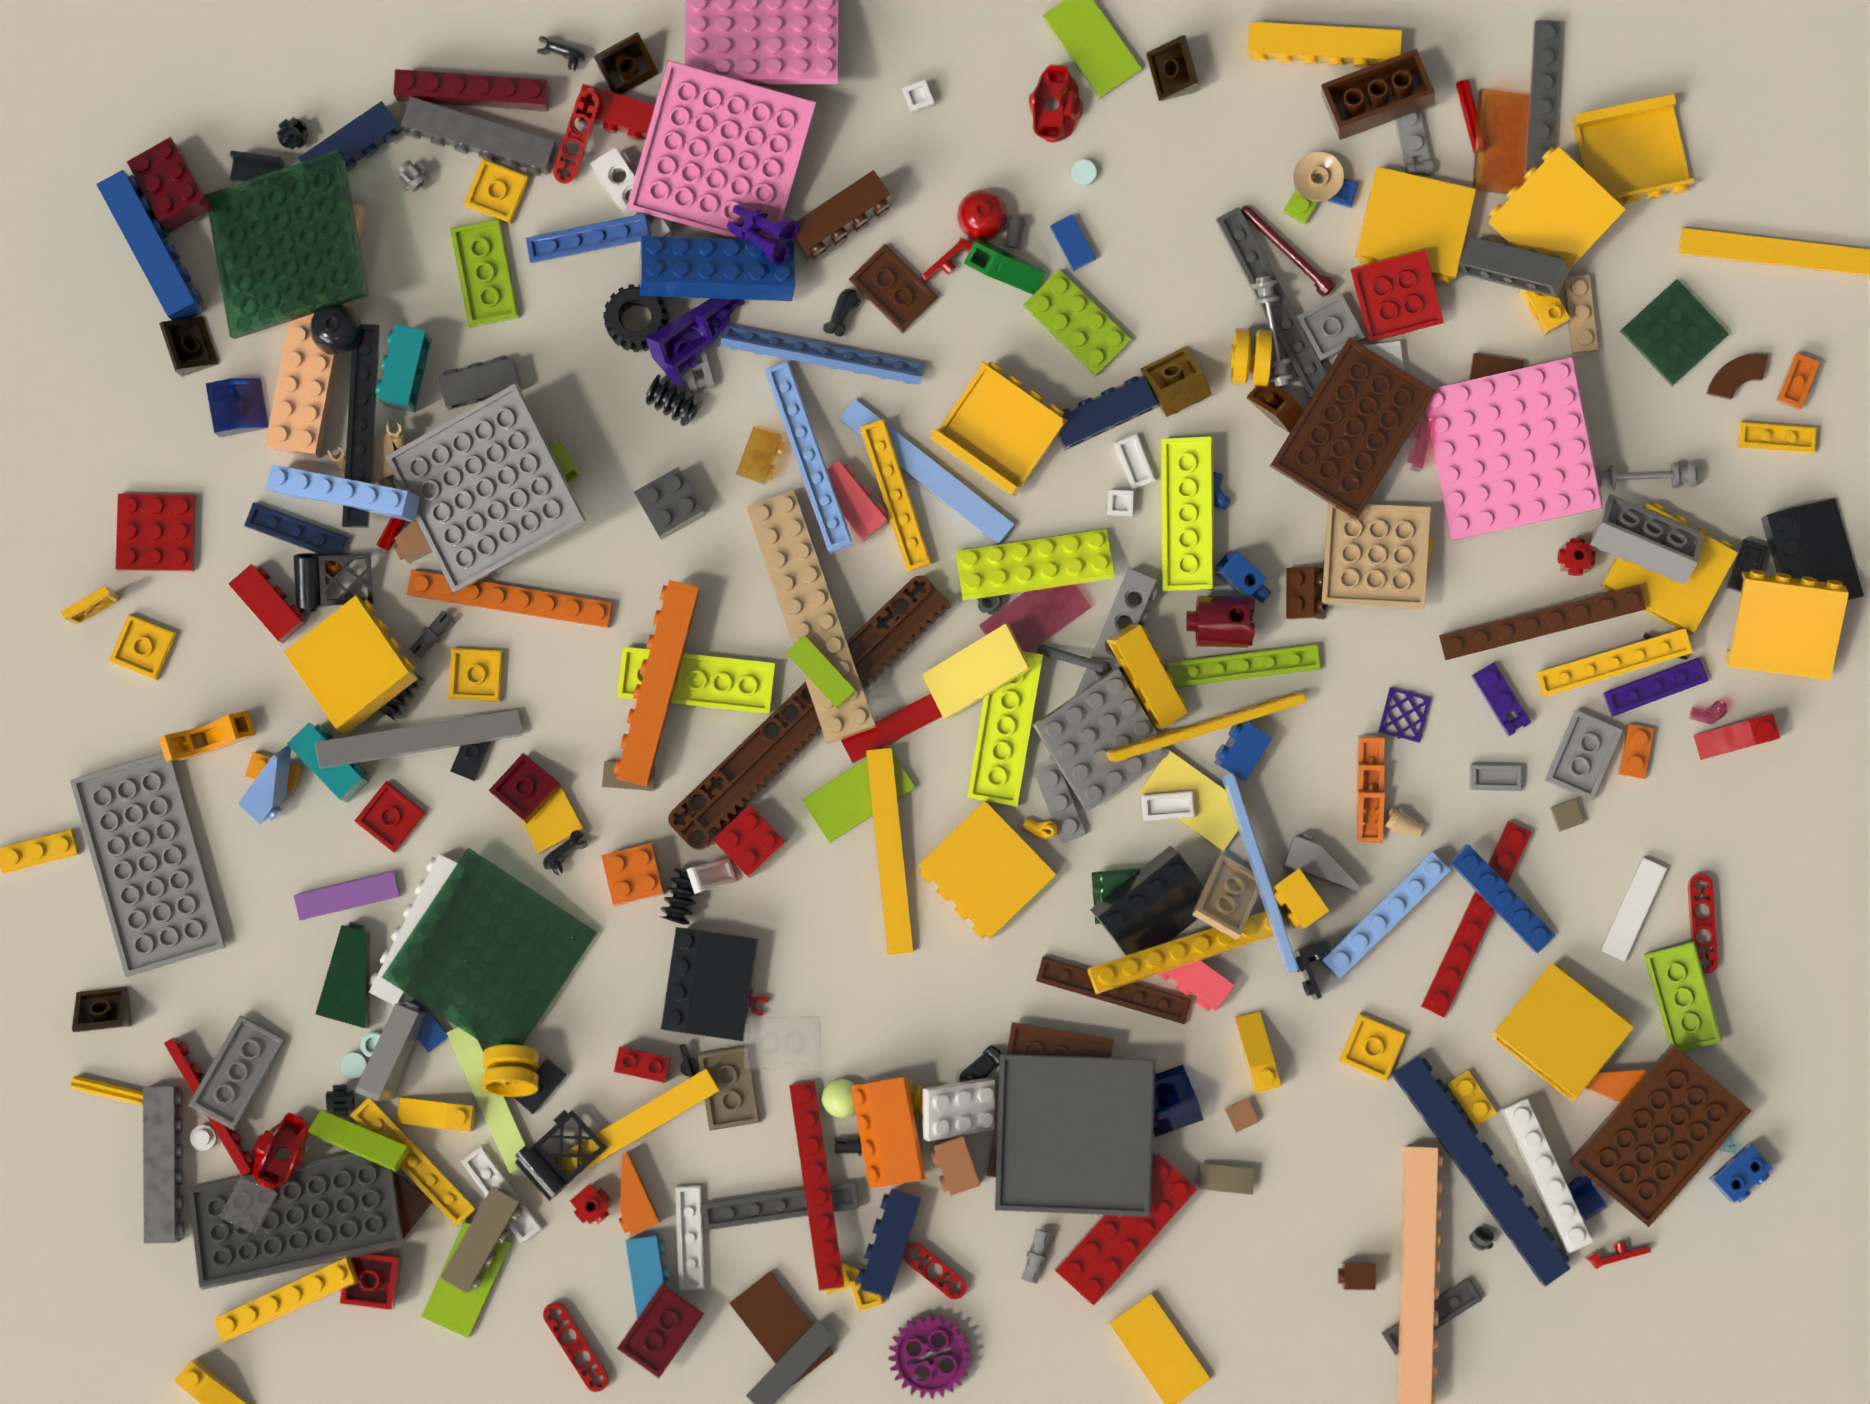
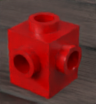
M1571 538L1570 542L1564 543L1562 548L1558 549L1557 563L1561 564L1560 571H1567L1568 575L1583 576V573H1586L1590 570L1591 566L1595 565L1596 552L1592 551V545L1585 543V539ZM1575 552L1582 553L1581 560H1577L1574 557Z
M592 1183L588 1184L570 1200L576 1208L574 1214L583 1224L586 1221L589 1224H592L594 1221L600 1224L610 1215L607 1210L612 1207L608 1203L611 1200L609 1195L602 1188L597 1190ZM590 1201L596 1204L595 1210L590 1209Z

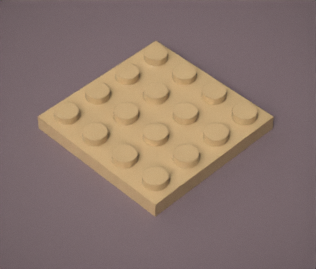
M1328 503L1322 604L1425 609L1431 507L1367 504L1359 518L1355 520Z

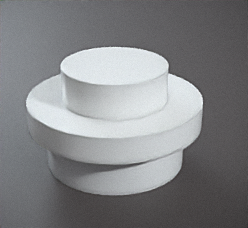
M199 1125L191 1132L190 1141L197 1150H209L216 1143V1133L208 1125Z

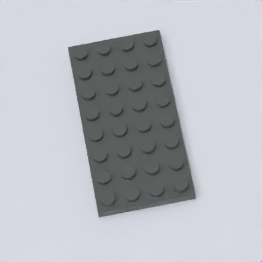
M354 1153L299 1164L287 1183L277 1188L268 1189L261 1187L254 1179L253 1174L188 1188L199 1288L202 1290L404 1246L394 1171Z

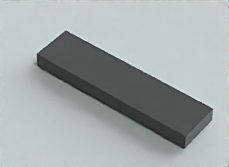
M1469 1277L1440 1294L1438 1300H1434V1310L1438 1311V1326H1433V1331L1483 1300ZM1399 1321L1381 1332L1395 1355L1399 1351Z
M817 1320L747 1393L746 1397L754 1404H774L837 1337Z

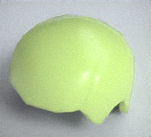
M841 1078L828 1083L823 1089L821 1100L829 1114L841 1119L856 1115L851 1086L856 1085L855 1083Z

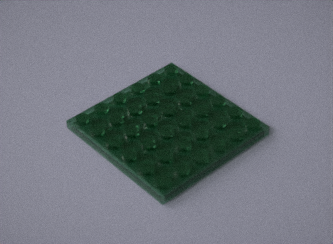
M336 150L205 195L213 208L208 211L231 338L237 339L314 314L323 307L341 305L369 296L342 151Z
M468 847L381 977L488 1047L498 1045L522 1046L597 932Z

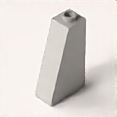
M410 1001L395 1004L356 1087V1093L376 1101L395 1099L426 1012L419 1010L420 1005Z

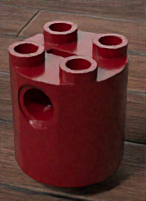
M1197 596L1196 611L1186 612V631L1195 632L1196 647L1248 648V646L1253 645V638L1255 637V623H1250L1253 620L1255 611V599L1243 596Z

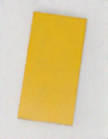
M1151 1293L1109 1322L1164 1404H1177L1211 1380Z

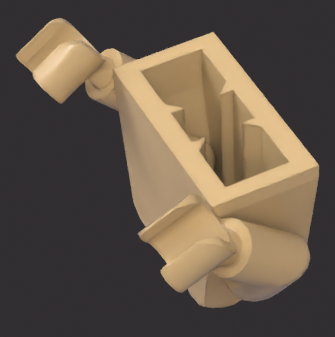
M397 419L398 427L395 429L391 428L387 421V433L374 439L372 484L397 489L393 481L396 478L385 456L407 445L404 434L401 432L402 424L399 419ZM336 444L340 450L337 455H332L329 449L327 452L330 459L336 462L345 475L346 456H344L342 446Z

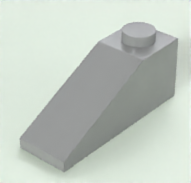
M1300 833L1299 837L1294 836L1292 838L1283 864L1284 867L1293 870L1300 869L1304 874L1354 892L1359 890L1360 886L1320 844L1314 843V837Z

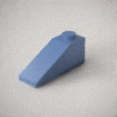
M288 745L272 756L238 802L259 824L268 818L272 821L282 811L280 806L286 799L291 748Z

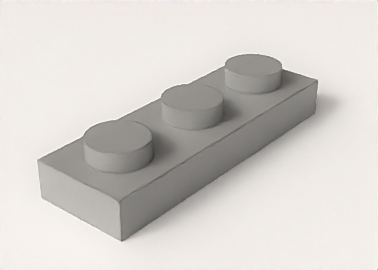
M1055 763L1035 771V778L1052 821L1058 827V836L1061 843L1063 844L1086 835L1058 765Z

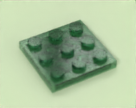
M1678 279L1670 284L1620 330L1671 386L1678 382L1729 335Z

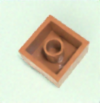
M963 1135L934 1145L935 1151L931 1152L935 1168L940 1166L943 1172L939 1179L944 1192L949 1191L950 1196L980 1186Z

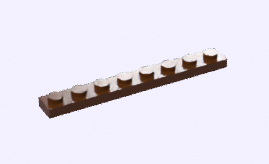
M1638 584L1441 634L1439 638L1445 660L1647 609L1641 586Z

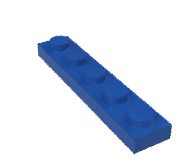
M640 214L527 237L526 243L530 263H537L641 242V236L652 235L648 214Z
M1465 844L1448 862L1534 953H1539L1555 936L1469 844Z

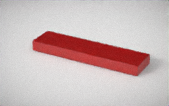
M929 694L875 722V728L844 738L841 742L852 763H855L866 757L867 750L882 749L943 716L932 694Z

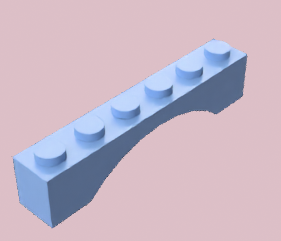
M274 464L271 466L266 485L267 490L278 495L348 506L412 522L415 521L420 501L419 496L406 490Z
M1433 852L1429 853L1320 962L1337 979H1341L1451 870Z

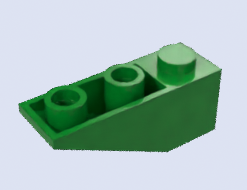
M979 237L975 240L963 263L986 276L1033 295L1046 273Z

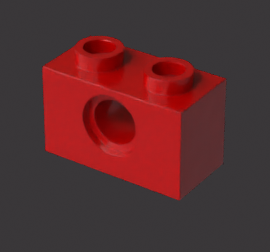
M619 1046L614 1072L666 1083L672 1057Z

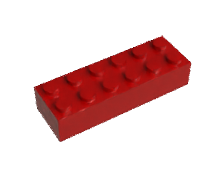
M1157 1153L1153 1158L1151 1217L1102 1215L1054 1270L1094 1306L1196 1192L1197 1188Z

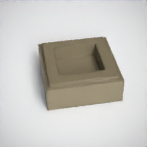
M1576 799L1550 808L1559 832L1584 823Z

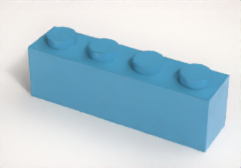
M658 1234L625 1240L637 1319L661 1284L666 1285L665 1281H669L668 1266H663L661 1256L666 1254L664 1240H659Z

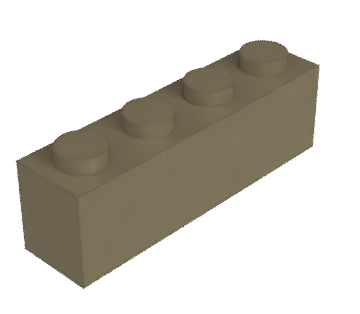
M492 1186L440 1278L466 1293H469L472 1289L476 1291L483 1280V1276L480 1275L485 1266L489 1268L497 1255L493 1252L498 1243L502 1245L510 1232L506 1230L510 1221L515 1222L522 1211L519 1205L522 1201L497 1186Z

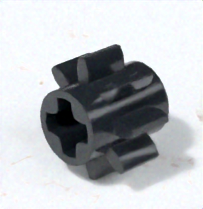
M293 117L290 120H283L278 125L280 130L276 133L282 146L294 150L296 147L300 149L307 143L305 138L309 135L308 128L302 120Z
M345 1084L333 1085V1091L326 1092L327 1110H334V1115L336 1116L348 1115V1109H354L355 1107L354 1091L347 1090V1085Z

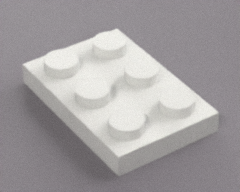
M983 1078L923 1088V1139L933 1141L994 1130V1079Z

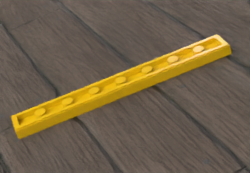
M1682 228L1680 232L1678 251L1680 255L1870 276V249Z
M1292 692L1107 750L1106 754L1109 761H1121L1306 703L1305 695L1300 692Z
M892 748L867 750L866 756L887 954L913 953Z
M708 1068L596 1133L595 1135L607 1149L583 1171L719 1092L720 1089ZM593 1140L581 1142V1155H592L599 1149V1146ZM578 1144L563 1154L578 1155ZM555 1157L554 1160L559 1164V1157ZM562 1157V1169L568 1175L577 1169V1158ZM581 1158L580 1165L588 1158Z

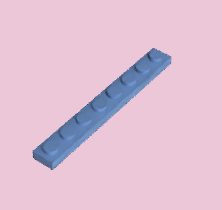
M727 324L724 328L720 345L733 350H744L758 355L764 354L784 360L790 359L831 369L851 371L856 374L876 376L881 379L902 381L907 384L920 385L925 362L731 324Z

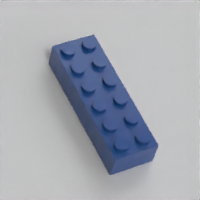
M121 170L97 183L99 191L167 317L171 320L193 318L204 312L201 306L204 303L201 294L192 284H189L192 281L189 272L180 262H177L181 258L174 245H171L169 240L166 241L165 238L169 237L168 233L157 218L154 219L156 215L145 196L142 197L144 193L134 175H128L124 170Z
M641 236L639 251L640 296L792 301L795 290L794 242L779 241L789 247L790 254L784 264L777 266L768 260L765 252L760 247L750 241Z

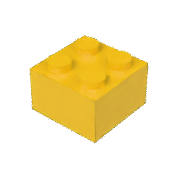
M1300 869L1295 870L1272 887L1278 907H1284L1288 913L1285 918L1293 929L1297 927L1299 930L1305 929L1329 912V909Z

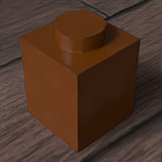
M1342 1262V1268L1337 1270L1338 1284H1342V1289L1376 1290V1264L1373 1262Z

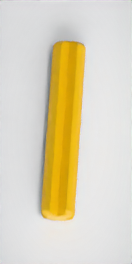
M73 1076L71 1088L74 1090L140 1106L143 1105V1091L81 1076Z

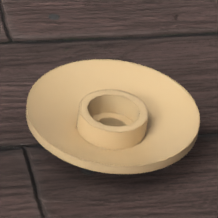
M1313 152L1305 155L1296 164L1293 172V182L1298 193L1304 198L1316 202L1326 201L1334 197L1340 191L1344 181L1342 165L1334 156L1325 152ZM1316 176H1322L1323 181L1321 183H1316L1314 181V178Z

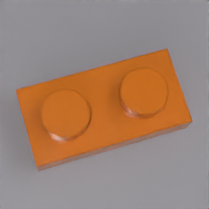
M1795 353L1776 401L1801 410L1820 362Z
M1627 724L1618 775L1645 779L1654 733L1653 728Z

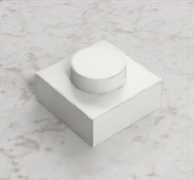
M926 80L902 88L910 114L934 105Z
M1108 490L1107 516L1132 517L1134 491Z

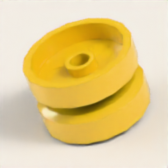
M1235 328L1230 354L1231 384L1245 385L1250 369L1252 370V383L1254 386H1268L1272 350L1271 330H1258L1255 334L1254 345H1251L1249 329Z
M498 1045L486 1048L483 1051L482 1064L487 1069L482 1073L481 1087L483 1091L504 1097L529 1096L538 1091L539 1076L535 1071L539 1069L540 1054L537 1050L520 1045Z

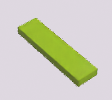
M320 1110L308 1130L309 1134L395 1172H397L409 1152V1148L401 1143L323 1110Z

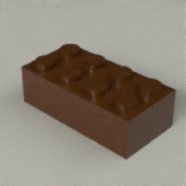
M1417 49L1321 84L1322 98L1340 140L1435 105V91Z
M872 170L797 220L799 232L793 240L807 261L812 258L817 260L827 253L826 249L831 245L838 246L848 239L847 235L852 231L859 232L869 225L868 221L873 217L880 218L890 211L889 207L892 205L891 194L876 172Z

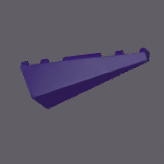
M710 298L645 337L652 358L674 384L680 385L683 383L682 377L689 368L696 366L698 356L704 349L710 348L730 322L731 318L729 316L736 307H741L745 302L744 300Z

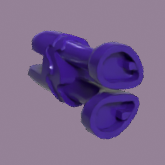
M735 205L732 212L745 218V221L742 225L729 220L727 223L728 230L743 241H750L760 247L765 252L768 260L777 266L784 264L790 254L789 247L757 231L763 229L775 238L789 242L796 238L799 232L798 222L790 218L778 222L767 218L768 214L763 213L761 210H755L745 205Z

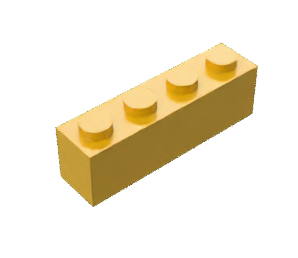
M1130 624L1106 639L1154 728L1164 729L1188 714L1184 707L1186 702L1183 696L1176 692L1173 686L1174 679L1168 671L1164 670L1161 664L1162 657L1155 648L1153 649L1149 642L1150 635L1143 626Z

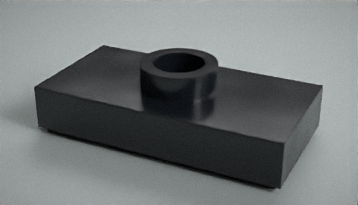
M1743 539L1726 588L1741 593L1744 581L1742 571L1761 570L1768 547Z
M491 741L460 746L450 772L475 781Z
M548 1058L535 1071L539 1076L538 1091L529 1096L513 1097L532 1114L539 1109L567 1076L565 1072Z

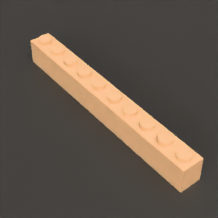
M1404 1147L1397 1404H1436V1390L1432 1389V1379H1436L1437 1364L1432 1363L1433 1353H1437L1438 1346L1437 1337H1433V1326H1438V1311L1434 1310V1300L1439 1298V1285L1435 1284V1274H1439L1440 1268L1439 1258H1435V1247H1440V1232H1436V1221L1441 1219V1206H1437V1195H1441L1442 1182L1437 1180V1170L1442 1169V1154H1438V1148Z

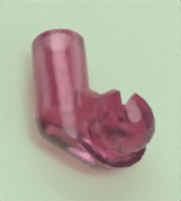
M1717 700L1706 710L1692 707L1689 719L1706 724H1714L1726 715L1728 705L1723 700Z

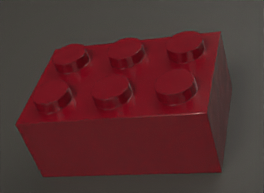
M171 137L127 161L158 221L167 233L213 209L182 152Z

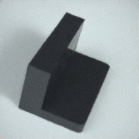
M239 151L230 152V157L233 159L230 176L232 182L282 188L285 163L280 157Z

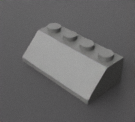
M1610 494L1595 527L1590 545L1600 551L1618 556L1624 561L1644 567L1650 572L1663 575L1671 581L1686 585L1698 563L1705 534Z

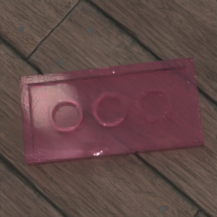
M1075 584L1026 591L982 622L979 627L986 636L1002 625L1009 624L1022 651L1030 652L1089 610L1091 606Z

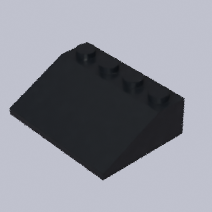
M1835 498L1771 513L1761 518L1776 573L1788 574L1791 578L1795 579L1807 576L1817 579V582L1827 583V580L1842 582L1849 592L1847 601L1864 596Z
M1169 846L1091 908L1090 911L1124 955L1127 956L1169 942L1198 919L1192 914L1204 887L1179 852L1172 846Z
M676 927L661 1030L744 1041L758 939Z

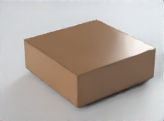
M1248 1098L1224 1109L1235 1133L1259 1122Z

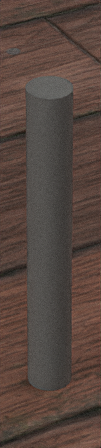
M1042 644L1037 649V653L1043 654V656L1105 673L1108 668V664Z

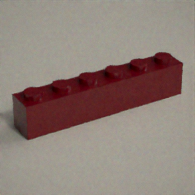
M395 69L393 95L397 101L408 102L409 98L413 97L433 104L548 111L550 86L547 79Z

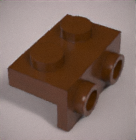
M1315 566L1286 568V619H1325L1328 605L1322 604L1323 568Z

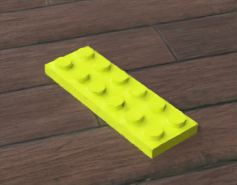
M1213 438L1161 439L1163 591L1215 590Z
M1107 529L955 551L963 601L1114 579Z
M622 648L617 698L637 700L633 698L636 685L642 683L644 675L640 674L641 665L644 659L648 660L649 649ZM684 653L671 704L770 715L776 664Z
M1023 651L1031 669L984 697L967 798L1018 806L1043 654Z

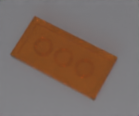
M1489 89L1479 90L1472 187L1477 191L1508 194L1516 185L1521 187L1524 184L1529 95Z

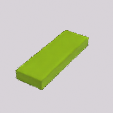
M805 635L786 651V654L837 709L856 693V690Z

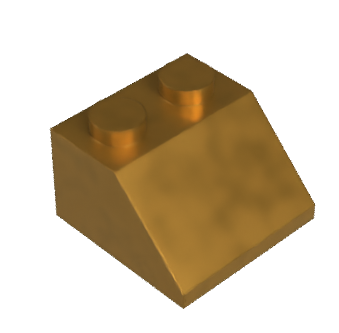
M1186 347L1140 368L1158 406L1166 417L1176 414L1212 395L1204 372Z

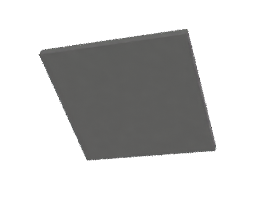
M1000 1054L995 1210L1151 1217L1156 1059Z

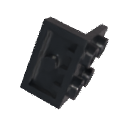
M1327 939L1294 951L1299 967L1297 972H1302L1305 978L1302 986L1307 997L1312 996L1313 999H1320L1322 995L1307 958H1309L1310 962L1326 957L1325 951L1331 949Z

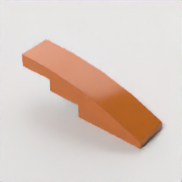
M1358 735L1357 842L1383 843L1385 799L1384 736Z

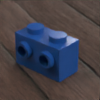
M1245 721L1231 727L1228 734L1230 737L1225 745L1222 744L1215 754L1216 760L1214 761L1216 765L1231 774H1235L1238 779L1243 781L1247 780L1272 737Z
M1746 1144L1716 1171L1709 1180L1729 1202L1735 1203L1738 1201L1741 1203L1751 1194L1750 1188L1756 1183L1761 1185L1770 1177L1768 1172L1772 1167L1752 1145Z

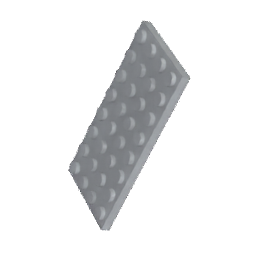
M162 752L70 780L125 977L226 948L173 761L166 762Z

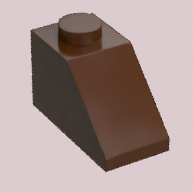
M1269 382L1267 387L1256 386L1246 397L1273 423L1289 433L1304 411L1291 395Z

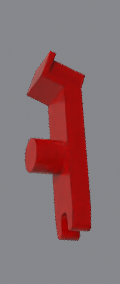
M960 238L954 247L921 275V278L927 282L941 269L947 275L951 274L956 269L951 260L961 251L969 253L974 241L970 242Z
M1625 1241L1614 1244L1616 1254L1600 1258L1596 1252H1592L1585 1259L1589 1260L1595 1269H1599L1606 1264L1650 1253L1651 1250L1648 1245L1627 1250Z

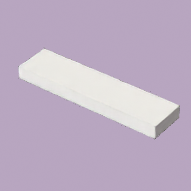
M1645 858L1641 859L1600 952L1625 962L1667 868Z
M480 1146L461 1160L463 1166L486 1196L492 1186H497L522 1201L519 1205L522 1208L519 1217L515 1222L510 1221L508 1225L521 1244L543 1229L483 1146Z
M701 1185L676 1186L679 1291L705 1290Z

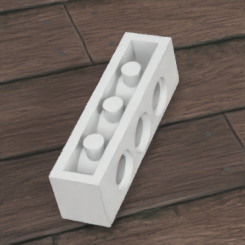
M615 147L590 163L624 218L644 214L627 209L626 207L628 203L627 197L630 195L635 174L628 167L632 163L625 152L619 153ZM616 173H625L626 179L623 182L616 183L613 181ZM654 216L653 222L650 223L651 235L655 237H671L670 228L673 225L670 220Z

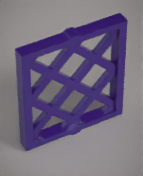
M1390 687L1378 732L1394 736L1398 739L1402 738L1420 743L1431 698L1414 694L1411 691L1406 692ZM1394 693L1405 694L1406 698L1398 702ZM1392 697L1395 704L1388 708L1390 698ZM1411 698H1420L1424 702L1415 706ZM1409 701L1413 709L1405 713L1401 704ZM1425 705L1423 716H1421L1418 709ZM1398 707L1402 715L1394 719L1390 710ZM1415 711L1419 720L1411 723L1407 715ZM1387 714L1391 721L1384 725ZM1404 718L1409 726L1400 730L1396 722ZM1421 722L1419 732L1417 733L1413 726ZM1393 724L1398 732L1391 733L1386 731L1385 728ZM1411 729L1415 737L1404 736L1403 732Z

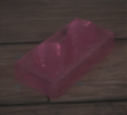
M1422 417L1420 423H1416L1414 426L1412 438H1416L1415 448L1410 447L1407 462L1411 463L1410 470L1420 472L1423 469L1433 421L1431 418Z

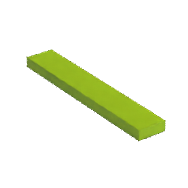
M1318 644L1166 663V670L1174 679V688L1322 669Z

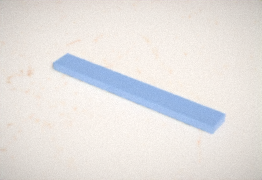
M789 361L765 369L828 552L831 554L853 546L852 538Z
M856 399L853 400L839 418L841 422L862 438L860 426L881 420ZM886 424L900 468L999 545L1012 529L1014 523Z
M1232 773L1224 776L1222 781L1286 975L1292 974L1299 967L1276 898L1274 897L1236 776Z

